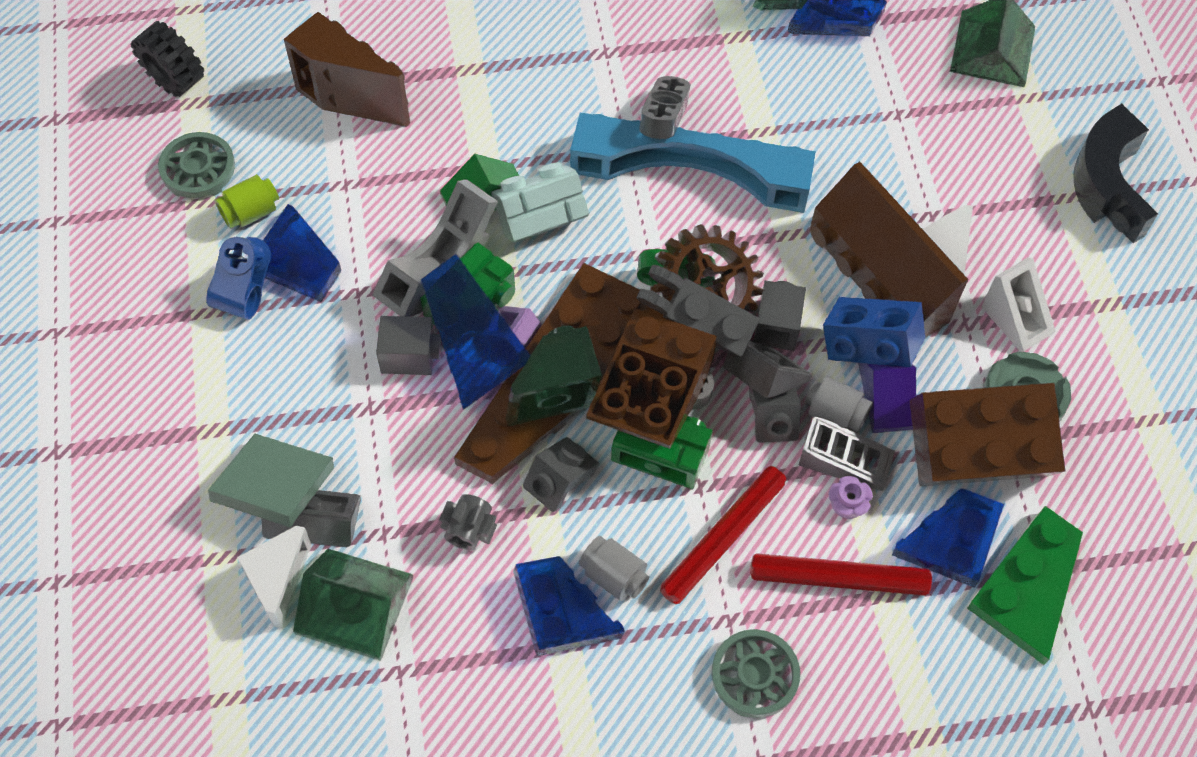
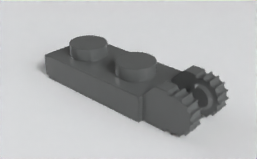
M652 265L648 275L656 282L674 290L675 293L669 302L651 290L640 289L636 299L663 314V318L717 336L715 347L734 357H742L760 318L687 278L682 279L679 275L659 265Z

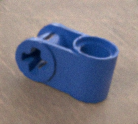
M232 237L222 243L214 275L207 290L206 303L208 307L250 320L256 314L261 302L262 287L271 260V252L265 241L258 237ZM242 251L244 254L248 255V261L247 258L242 256Z

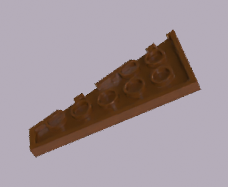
M583 263L454 456L455 465L491 484L495 483L531 454L534 446L549 434H555L566 425V421L580 409L585 410L591 405L634 308L663 317V314L636 299L640 289Z

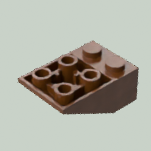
M316 12L283 39L296 90L319 108L325 111L404 127L410 124L409 103L406 97L405 76L402 70L394 62H387L378 56L365 41L359 42L348 34L338 21H331L320 12Z
M634 308L588 409L586 419L670 449L698 399L714 359L717 336Z

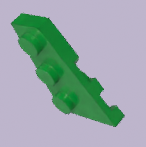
M1044 506L971 601L967 609L1041 664L1045 665L1050 659L1083 532L1047 506Z

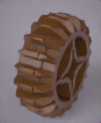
M700 224L694 227L692 233L687 229L679 231L678 240L670 238L665 242L668 252L660 251L656 254L655 259L658 263L664 266L663 268L677 275L680 264L684 257H686L688 263L685 266L688 271V279L696 284H700L702 278L721 274L719 278L712 281L713 285L705 289L727 301L729 298L726 293V285L734 277L735 291L731 303L747 312H754L759 307L751 298L762 295L764 291L760 286L754 285V280L762 278L764 273L759 270L753 271L751 264L758 261L759 256L751 255L746 257L744 252L748 249L749 242L743 241L735 245L736 232L731 230L722 237V230L719 225L710 227L707 233L704 225ZM701 249L717 253L724 258L728 265H715L710 260L708 254L703 255ZM660 283L650 287L651 291L662 293L663 298L669 302L675 293L674 290Z

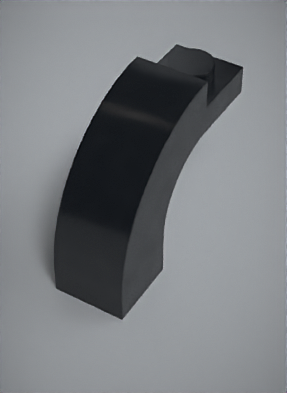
M1121 103L1105 113L1092 127L1074 166L1073 183L1078 201L1093 223L1106 216L1113 226L1134 244L1146 236L1158 213L1127 183L1121 173L1119 164L1137 153L1149 131Z

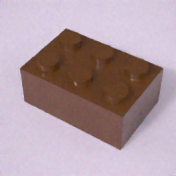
M1055 383L922 392L909 400L919 487L1049 477L1066 472Z

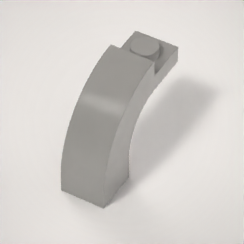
M468 180L457 181L434 231L412 253L387 260L372 296L399 316L410 317L423 312L420 298L475 243L485 246L490 237V234L485 229L498 201Z

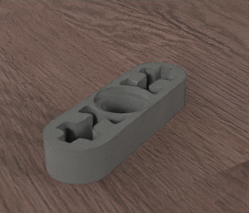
M659 77L642 108L639 131L645 136L656 139L673 137L688 105L691 84L680 77Z

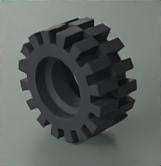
M155 21L131 41V48L134 49L132 53L139 59L137 61L139 65L147 70L145 73L155 79V84L159 87L163 86L164 91L168 94L171 93L174 97H180L204 77V67L200 65L202 63L200 58L194 56L195 50L192 46L188 47L186 45V39L182 35L178 36L176 30L172 27L168 28L166 23Z

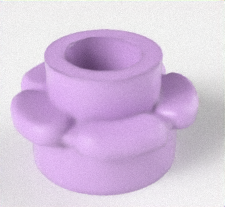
M842 477L839 483L832 484L829 489L831 506L835 513L843 518H857L866 514L871 507L869 501L873 498L872 490L867 483L859 482L857 477ZM852 493L854 494L855 498L849 499L847 497V494Z

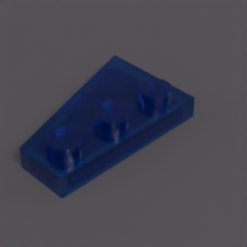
M458 254L453 255L420 279L447 356L446 359L453 375L463 410L534 359Z

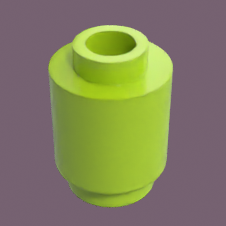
M256 174L222 191V196L214 201L220 215L230 229L237 225L243 228L276 211L274 202L279 200V195L269 178L262 180Z

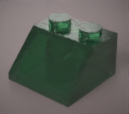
M561 326L551 330L548 335L542 337L511 386L505 418L507 426L590 407L602 374L587 326L576 329L572 326Z

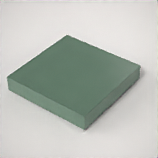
M254 433L208 489L209 500L216 504L291 527L333 471V457Z

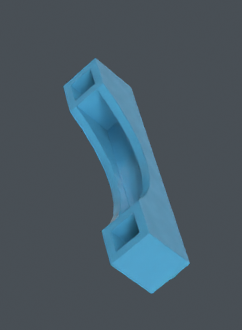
M579 113L570 149V167L575 169L578 175L610 180L628 172L650 167L675 166L694 168L714 173L736 183L751 193L765 207L800 213L805 212L816 151L802 149L797 146L787 147L763 143L759 140L727 137L718 133L709 134L685 130L681 127L677 128L675 135L671 138L656 139L645 136L639 131V120L630 121L607 117L602 114Z

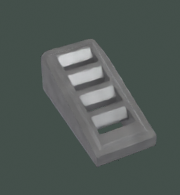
M813 416L798 465L837 478L854 476L859 479V482L867 483L870 488L883 492L895 450L829 420ZM820 441L828 443L826 452L818 449ZM837 446L845 448L842 459L834 456ZM854 451L862 454L858 467L850 463ZM870 457L879 459L875 474L866 471Z

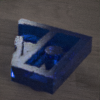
M803 0L789 22L788 32L803 35L870 37L885 12L887 1Z
M287 204L263 239L271 252V260L265 279L322 302L342 271L340 262L292 205Z
M560 556L515 564L513 573L536 657L613 641L623 637L625 633L623 625L618 619L614 622L596 603L598 597L587 585L580 583L575 578L574 571Z

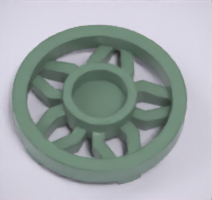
M192 132L179 136L164 148L159 158L158 169L165 186L178 197L200 198L208 195L215 196L222 191V188L232 178L235 170V158L231 147L221 137L208 132ZM208 143L218 146L224 152L213 151L210 153ZM191 144L186 152L175 153L180 148ZM167 168L176 173L173 181L167 176ZM223 171L220 177H218L217 172ZM209 177L213 182L208 184L203 179ZM188 178V181L180 185L184 179ZM196 181L200 187H194Z
M749 629L733 634L720 645L713 660L711 675L718 697L728 708L743 717L764 718L779 713L793 700L800 683V666L793 649L782 638L765 630ZM754 640L768 642L777 648L762 654ZM742 641L746 643L752 653L746 656L743 654ZM736 644V658L739 662L732 660L720 664L725 653ZM785 655L778 666H774L771 659ZM788 663L792 673L790 688L782 677L775 675L780 674ZM730 670L737 672V677L735 678L720 675V673ZM723 684L731 687L740 684L736 691V700L728 694ZM772 684L776 685L784 697L771 692L769 687ZM745 691L753 693V699L748 706L743 705V694ZM761 693L764 694L767 700L775 702L771 706L756 708L761 700Z

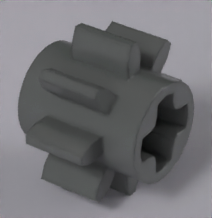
M470 494L461 495L457 504L447 500L439 518L442 522L440 528L446 530L445 540L458 548L470 551L476 549L479 540L490 544L497 524L494 523L497 517L490 514L492 506L484 499Z

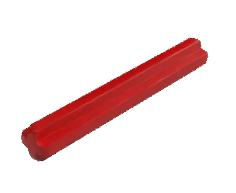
M768 466L661 584L660 592L669 602L675 605L680 604L785 486L786 476L774 466Z
M759 553L752 556L750 565L751 578L756 581L923 596L928 595L932 587V574L927 568Z

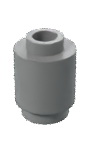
M828 376L825 377L822 383L817 380L813 382L804 402L810 406L808 415L829 420L856 433H859L873 404L872 401L864 398L865 393Z
M597 536L587 546L579 560V566L586 570L585 575L620 601H623L628 596L633 599L636 598L649 580V576L645 573L647 563L612 538L606 540L602 536Z

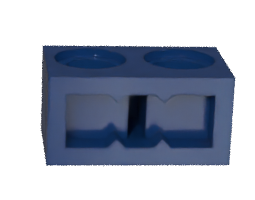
M839 297L823 323L828 360L911 367L925 340L922 302Z

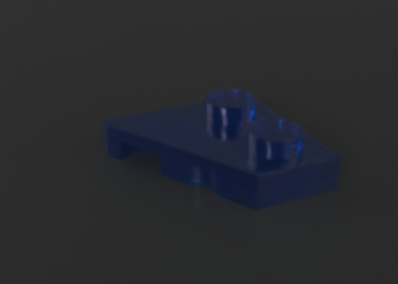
M960 488L946 500L939 510L933 511L926 517L918 528L905 539L899 540L893 549L892 556L975 588L980 580L1004 504Z

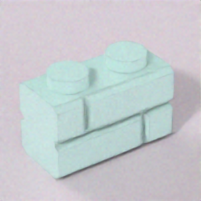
M556 162L539 168L540 175L526 180L524 176H514L503 180L500 183L502 188L492 191V197L498 201L496 210L499 214V220L505 237L511 242L516 243L588 217V207L582 193L583 190L578 173L575 169L567 165L563 166L561 162Z

